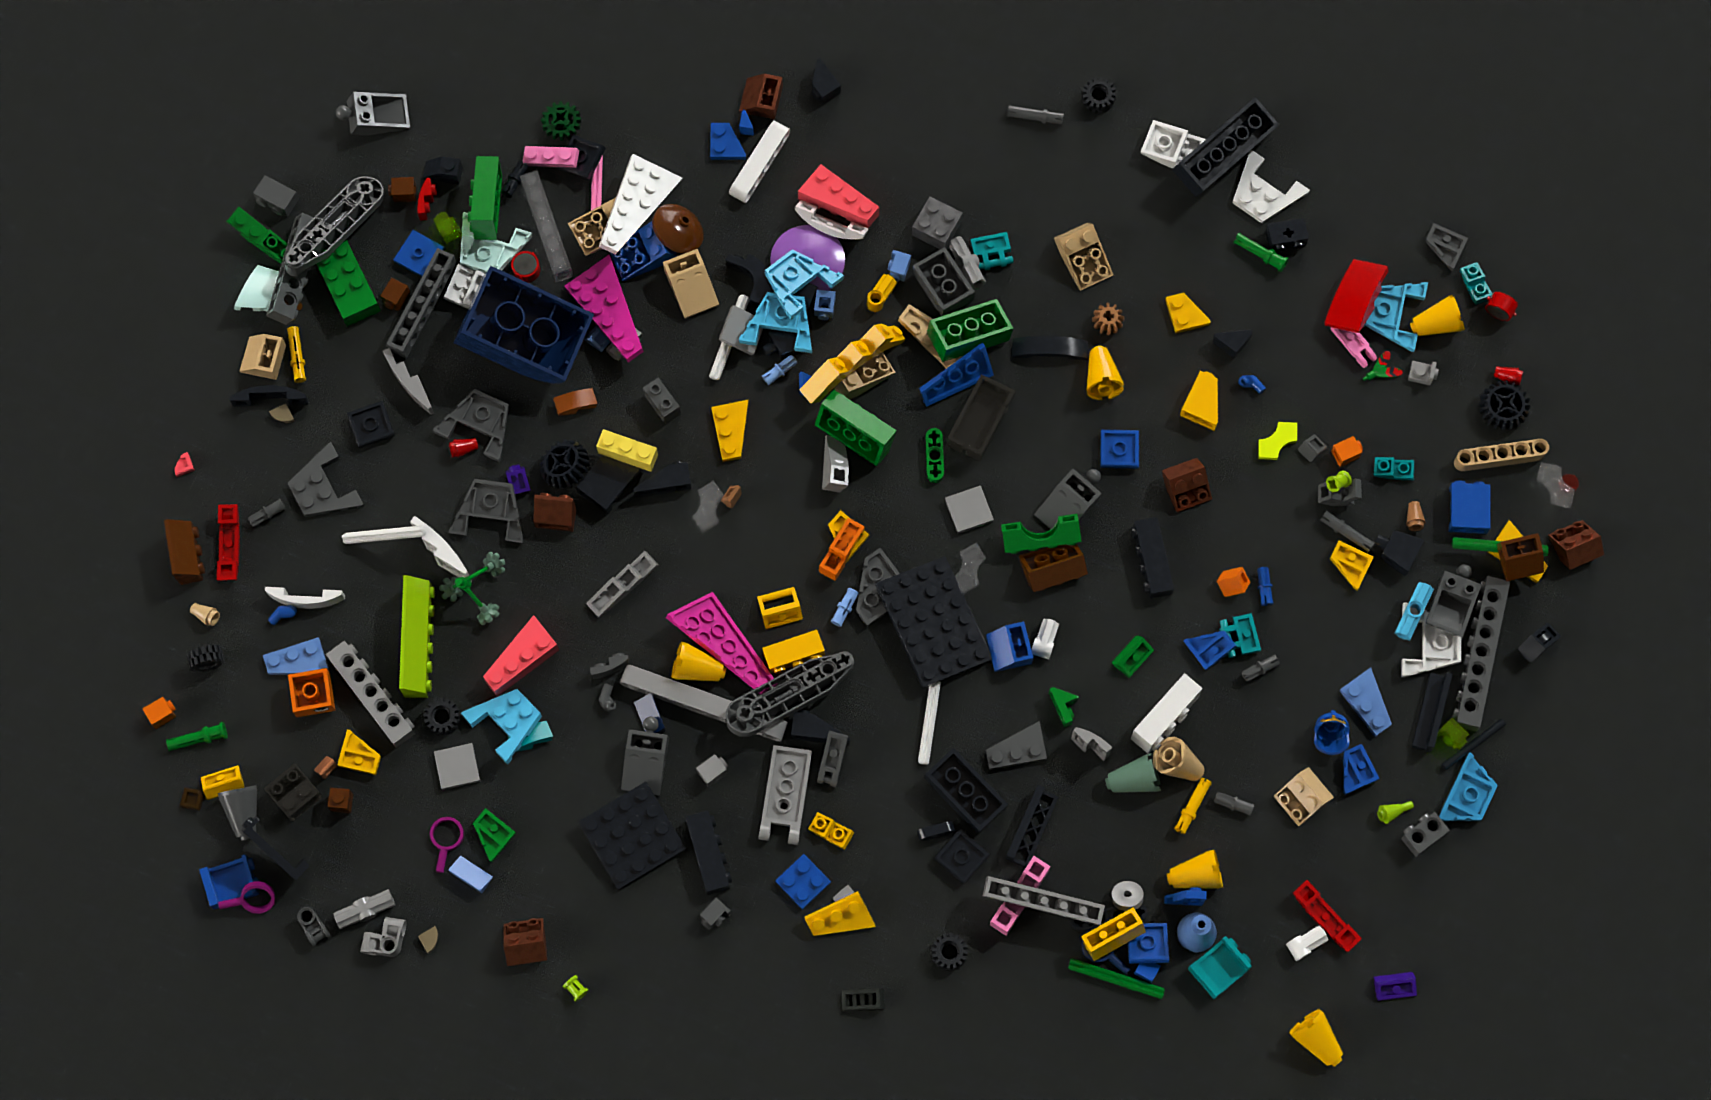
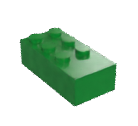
M476 156L474 179H471L473 195L469 196L471 211H468L470 232H473L474 239L497 240L503 177L500 160L497 156Z
M348 241L343 242L328 258L317 263L347 327L381 311Z
M994 299L929 321L926 333L942 362L966 355L981 343L988 348L1009 341L1013 327L998 300Z
M833 390L822 402L815 422L816 427L876 466L889 453L897 431L836 390Z

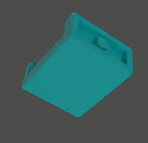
M1226 936L1188 968L1213 999L1217 998L1252 967L1250 958L1245 953L1241 954L1237 949V943L1232 938L1228 939Z

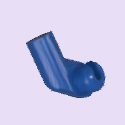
M1243 375L1238 380L1240 386L1254 388L1258 394L1266 390V387L1254 375Z
M292 605L279 606L268 618V621L276 625L281 618L295 616L297 609Z

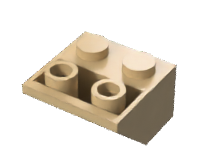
M268 334L250 336L240 373L277 380L286 348L283 338Z
M1309 767L1298 773L1274 795V798L1298 826L1302 825L1334 798Z

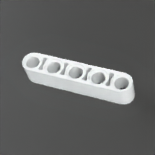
M776 121L770 124L733 182L729 195L744 203L749 200L790 134L788 127Z

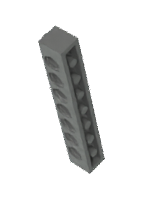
M1487 576L1480 583L1482 584L1479 590L1481 597L1477 599L1475 610L1478 611L1477 617H1473L1471 628L1474 629L1473 636H1469L1467 646L1470 647L1469 654L1466 653L1463 665H1466L1465 672L1461 673L1460 683H1463L1462 689L1458 690L1456 701L1459 702L1458 708L1454 709L1452 720H1455V727L1475 732L1479 730L1482 722L1510 581L1506 582V580ZM1487 596H1493L1496 602H1490ZM1483 614H1490L1492 620H1486ZM1480 632H1486L1488 634V638H1482L1480 636ZM1476 650H1482L1485 656H1478ZM1472 668H1478L1481 675L1474 674ZM1468 686H1474L1477 689V693H1471ZM1464 705H1471L1473 707V711H1467Z

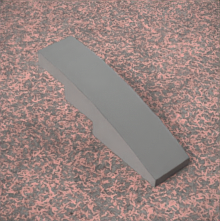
M390 348L383 350L390 368L403 388L430 415L434 414L418 375L410 377L404 361L396 364Z
M644 551L632 564H628L616 577H612L586 604L600 618L659 566L658 563Z

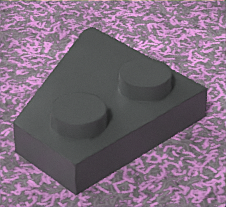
M1433 223L1425 242L1444 264L1453 271L1468 238Z

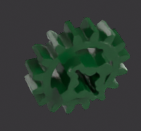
M562 101L559 102V105L552 102L553 107L547 106V112H542L544 117L541 118V122L544 124L542 125L543 130L546 131L547 136L553 134L554 140L560 137V140L563 141L565 136L570 139V134L576 135L575 129L580 130L579 123H582L581 117H579L580 112L576 111L575 105L570 107L569 102L563 105Z

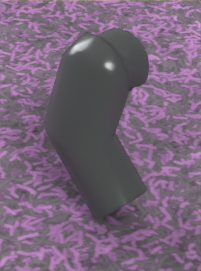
M604 684L599 696V702L605 711L612 712L616 708V703L610 697L613 686Z

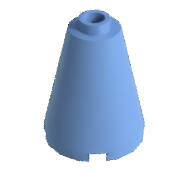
M1190 913L1183 917L1178 924V941L1182 947L1192 952H1203L1209 949L1216 940V926L1211 918L1205 914Z

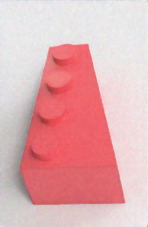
M822 164L798 190V200L806 201L817 206L819 209L822 208L830 211L833 215H839L850 222L857 223L866 228H869L879 216L878 205Z
M533 615L485 673L483 678L498 697L559 651L558 645Z

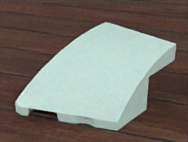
M257 265L241 290L234 310L246 307L253 308V311H267L279 271Z

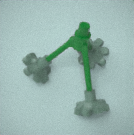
M489 552L487 558L483 559L484 567L465 578L452 577L451 581L449 578H444L443 583L445 585L439 586V590L444 591L442 598L447 599L450 597V600L454 602L457 596L460 598L463 596V592L460 589L465 590L478 605L480 614L477 615V619L480 624L490 623L493 620L492 617L496 618L499 616L497 611L499 606L492 603L486 606L484 603H481L470 589L471 580L485 571L491 572L492 576L504 573L505 568L502 567L505 565L504 559L499 560L500 555L498 553L493 554Z

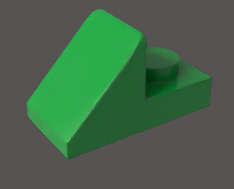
M1055 687L1050 688L1049 695L1064 728L1072 725L1074 718L1071 708H1067V706L1078 702L1079 697Z

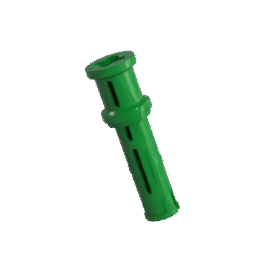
M1238 233L1237 239L1233 242L1262 258L1266 265L1274 266L1279 272H1282L1288 263V257L1284 258L1277 254L1274 249L1268 250L1241 233Z
M220 722L219 725L205 726L202 730L166 739L168 750L172 751L197 743H211L212 740L220 738L227 739L228 734L224 722Z

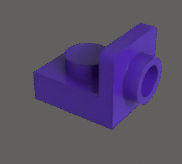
M520 464L510 466L509 470L506 471L508 483L514 486L515 494L530 491L524 466L520 467Z

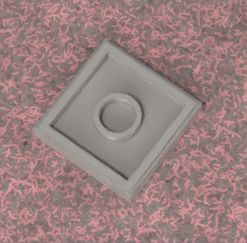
M732 305L719 340L749 355H753L757 345L739 343V337L745 332L747 324L753 319L754 315ZM760 328L757 344L760 339L763 328Z
M981 485L945 497L946 505L958 534L994 522Z
M472 743L434 751L442 790L481 782Z

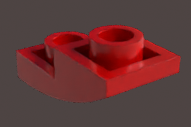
M426 178L419 194L418 216L420 220H427V213H430L429 202H434L433 195H437L436 184H432L431 178Z

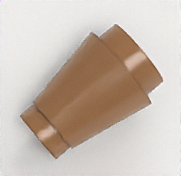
M1412 501L1408 504L1406 525L1411 531H1420L1424 528L1426 522L1420 502Z

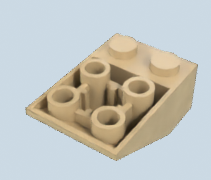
M616 198L568 223L585 256L602 250L599 244Z
M1085 223L1054 238L1060 255L1080 291L1113 276L1093 224Z
M698 249L663 262L664 272L685 319L719 306Z
M882 352L853 371L834 389L850 400L895 374V371Z

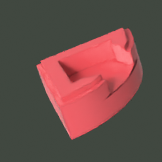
M188 452L180 456L175 466L176 477L195 471Z

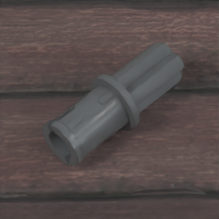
M278 499L267 507L263 506V509L249 516L248 520L255 527L267 519L271 520L272 516L286 508L281 499Z
M1272 655L1261 662L1257 661L1255 665L1243 670L1242 676L1246 681H1250L1259 675L1264 676L1267 671L1280 666V662L1278 660L1271 663L1278 659L1276 655Z
M1217 792L1214 799L1216 804L1228 807L1231 811L1236 810L1248 814L1249 816L1254 807V804L1240 800L1238 796L1232 797L1221 792Z

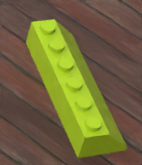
M403 575L399 689L405 698H428V692L432 690V682L429 680V673H432V661H429V655L433 654V643H430V635L434 633V626L431 624V617H434V605H431V598H435V587H432L429 580Z

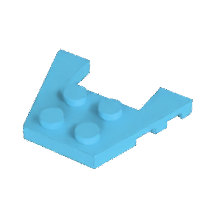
M793 249L765 270V276L790 320L802 312L804 307L792 295L817 276L831 289L844 278L842 273H835L829 270L830 267L826 265L821 266L813 262V259Z
M1421 282L1420 284L1408 283L1400 286H1381L1382 290L1374 301L1375 308L1366 321L1365 326L1407 350L1414 352L1418 334L1399 330L1405 297L1424 301L1428 282Z
M767 292L757 308L753 319L747 324L745 332L739 337V343L756 346L760 328L797 333L795 351L812 353L805 298L792 295L804 307L802 312L790 320L776 294Z
M518 689L461 712L462 717L472 728L487 716H490L510 737L495 749L496 753L506 764L511 762L515 751L520 749L522 741L526 736L530 735L542 717L541 713Z

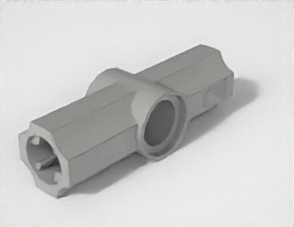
M961 236L950 240L948 246L955 257V263L963 272L973 290H978L986 283L979 269L978 256L970 253Z
M387 889L374 896L360 898L354 901L353 905L336 911L333 914L341 930L359 921H368L374 918L377 913L396 905L390 890Z

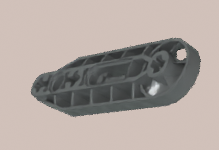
M367 176L355 178L347 184L296 235L285 256L284 263L287 273L291 276H298L309 267L328 258L381 205L384 199L382 184L377 179ZM374 191L381 192L379 198H374Z
M843 651L838 654L809 659L735 699L726 709L725 722L728 729L738 736L749 737L827 696L852 671L854 666L852 654ZM818 664L808 670L806 669L809 665ZM800 670L802 671L801 674L792 679L789 677ZM829 670V671H831L832 673H831V674H826V673H824V671ZM783 679L786 681L775 688L772 686ZM831 683L833 684L829 689L821 692L820 689L828 686ZM767 688L769 689L768 692L757 697V693ZM813 693L817 694L816 696L808 699L807 701L804 700L805 697ZM798 701L801 703L790 710L787 708ZM781 710L784 712L783 714H781V715H779V716H777V717H775V718H773V719H771V717H770V716H772V715H774V714L780 712ZM759 721L760 724L756 726L753 725V722Z

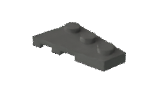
M1040 721L986 749L989 770L1047 760Z

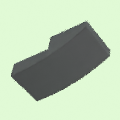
M617 653L613 657H609V665L599 663L594 665V667H590L592 679L603 678L620 671L630 663L628 655Z

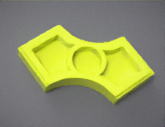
M1278 422L1273 435L1265 439H1259L1258 459L1277 460L1278 454L1284 446L1296 443L1297 423Z

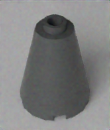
M256 785L218 793V798L236 838L240 837L241 841L250 839L242 832L244 828L242 824L249 817H257L258 789Z

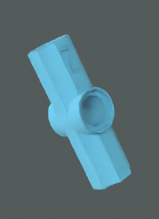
M1418 582L1394 633L1399 638L1410 641L1433 593L1434 588L1430 585ZM1410 608H1416L1419 614H1412Z

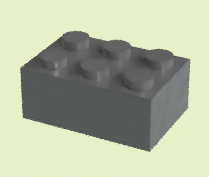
M945 247L913 265V275L941 316L950 314L974 300L975 291Z

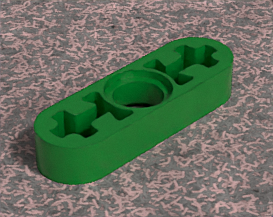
M931 428L926 433L927 478L932 483H939L944 477L943 434L937 428ZM932 434H936V437H939L936 439V446H933V440L929 438L932 437ZM932 451H937L940 453V458L932 460L929 454ZM933 465H937V472L941 473L936 478L933 474H930L933 473Z

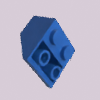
M1024 621L1005 625L986 634L994 672L1033 663V654Z

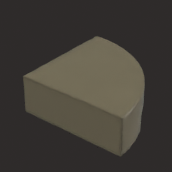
M286 403L269 411L271 416L280 422L292 423L295 421Z
M436 926L418 936L428 954L434 950L438 941Z

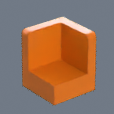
M1238 567L1223 571L1217 583L1223 595L1227 597L1245 593L1250 580L1244 568Z

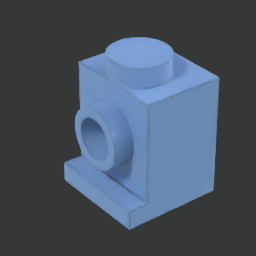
M896 250L892 251V260L890 259L887 270L890 271V276L897 282H904L911 263V255Z
M817 289L814 316H818L820 320H828L829 317L833 318L836 291Z

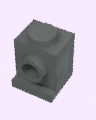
M715 898L700 914L701 923L708 930L713 929L715 925L719 927L726 919L724 916L727 915L729 917L731 915V910L719 899Z

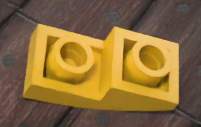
M817 812L808 828L814 834L844 850L854 834L851 829L836 823L833 819Z

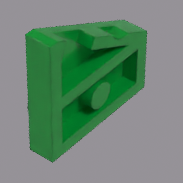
M486 808L473 822L490 862L497 858L516 835L514 830Z

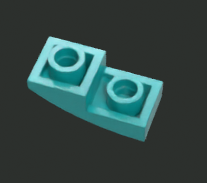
M1476 262L1460 268L1463 281L1475 305L1488 301L1486 298L1488 296L1491 297L1492 292L1485 282V275L1479 264Z
M1375 457L1374 476L1396 480H1414L1415 462L1414 460H1395L1394 457Z
M547 721L537 723L530 735L526 736L522 741V746L518 751L532 749L533 744L552 741L553 735Z

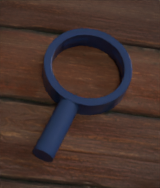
M1082 940V952L1088 960L1095 963L1109 960L1124 975L1130 971L1113 954L1115 950L1110 952L1107 957L1093 961L1092 957L1087 953Z

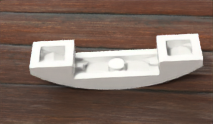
M800 200L795 206V211L808 224L825 234L837 238L863 239L869 230L854 222H851L847 227L816 214L818 207L803 200Z
M265 587L266 593L272 599L296 608H322L345 600V594L342 590H323L322 597L291 596L288 595L285 588Z

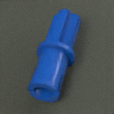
M1260 567L1257 570L1259 586L1257 587L1260 589L1261 606L1273 605L1271 591L1273 585L1270 583L1269 568Z

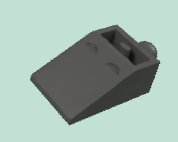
M352 92L347 100V106L341 105L336 109V116L340 120L349 118L351 135L369 136L410 129L406 94Z
M1072 469L1034 515L1050 529L1056 524L1058 516L1078 514L1080 522L1101 499L1102 493L1092 485L1100 481V472L1096 469H1090L1086 473L1085 479ZM1075 484L1077 488L1073 490L1070 485ZM1088 496L1091 498V500L1087 502L1085 500V497Z
M1465 564L1457 568V575L1444 571L1426 620V624L1460 637L1464 635L1482 585L1469 580L1472 575V569Z
M650 716L643 721V727L646 732L629 729L621 790L630 791L647 782L653 794L660 796L669 737L668 735L653 733L659 726L658 720L655 717ZM641 740L643 742L642 746L637 747L635 745L636 741ZM657 743L662 744L659 750L655 749V744Z

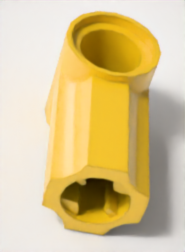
M883 274L874 289L868 293L867 307L870 311L878 312L883 308L884 302L897 285V281L892 276ZM878 299L880 302L874 303L871 300Z

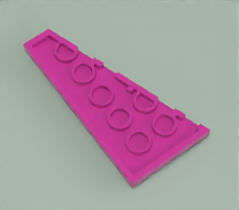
M607 255L564 287L582 309L594 314L592 321L629 363L644 351L611 257Z
M713 592L667 614L666 619L753 689L774 679ZM767 688L759 692V694L762 695L763 693L769 691V689Z

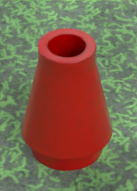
M1497 366L1494 377L1503 381L1507 380L1509 384L1515 382V385L1518 386L1523 376V371L1519 370V368Z
M476 438L454 439L453 442H449L452 457L457 456L459 458L478 449Z

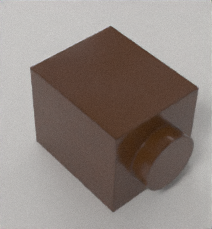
M414 177L391 178V185H388L389 196H392L394 202L416 201V182Z
M391 277L380 295L383 305L388 309L393 310L394 308L399 311L410 294V290L407 285Z
M330 788L328 808L331 812L351 813L353 801L351 790Z

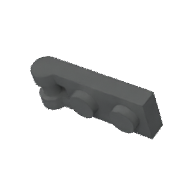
M829 731L817 783H828L836 788L848 735ZM826 771L833 773L832 776H828L825 774Z

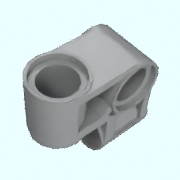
M386 917L383 922L382 935L364 932L360 952L387 957L397 956L401 951L407 925L406 920ZM394 942V949L387 951L386 946L388 943Z

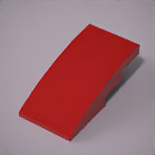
M1353 259L1331 303L1324 322L1325 326L1360 333L1375 308L1374 301L1382 290L1381 283L1389 272L1388 266Z

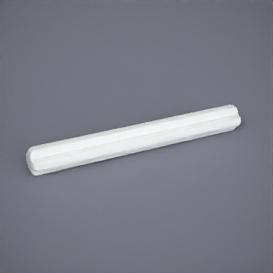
M740 295L736 307L746 310L749 297ZM724 342L720 345L709 377L716 381L721 377L732 347Z
M422 525L349 532L343 534L342 539L343 543L352 544L415 538L426 535L425 526Z
M941 682L929 686L918 762L922 765L929 764Z

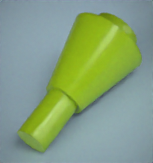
M1412 801L1403 804L1380 805L1377 814L1381 821L1388 824L1404 811L1413 809L1414 805Z

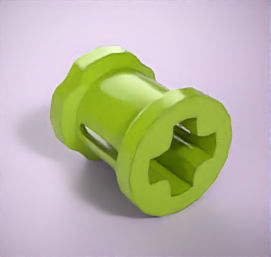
M1340 471L1336 476H1329L1326 479L1327 488L1331 492H1338L1342 487L1350 486L1352 482L1350 474L1346 471Z
M576 975L571 977L562 986L572 994L575 1002L583 998L589 991L581 985Z

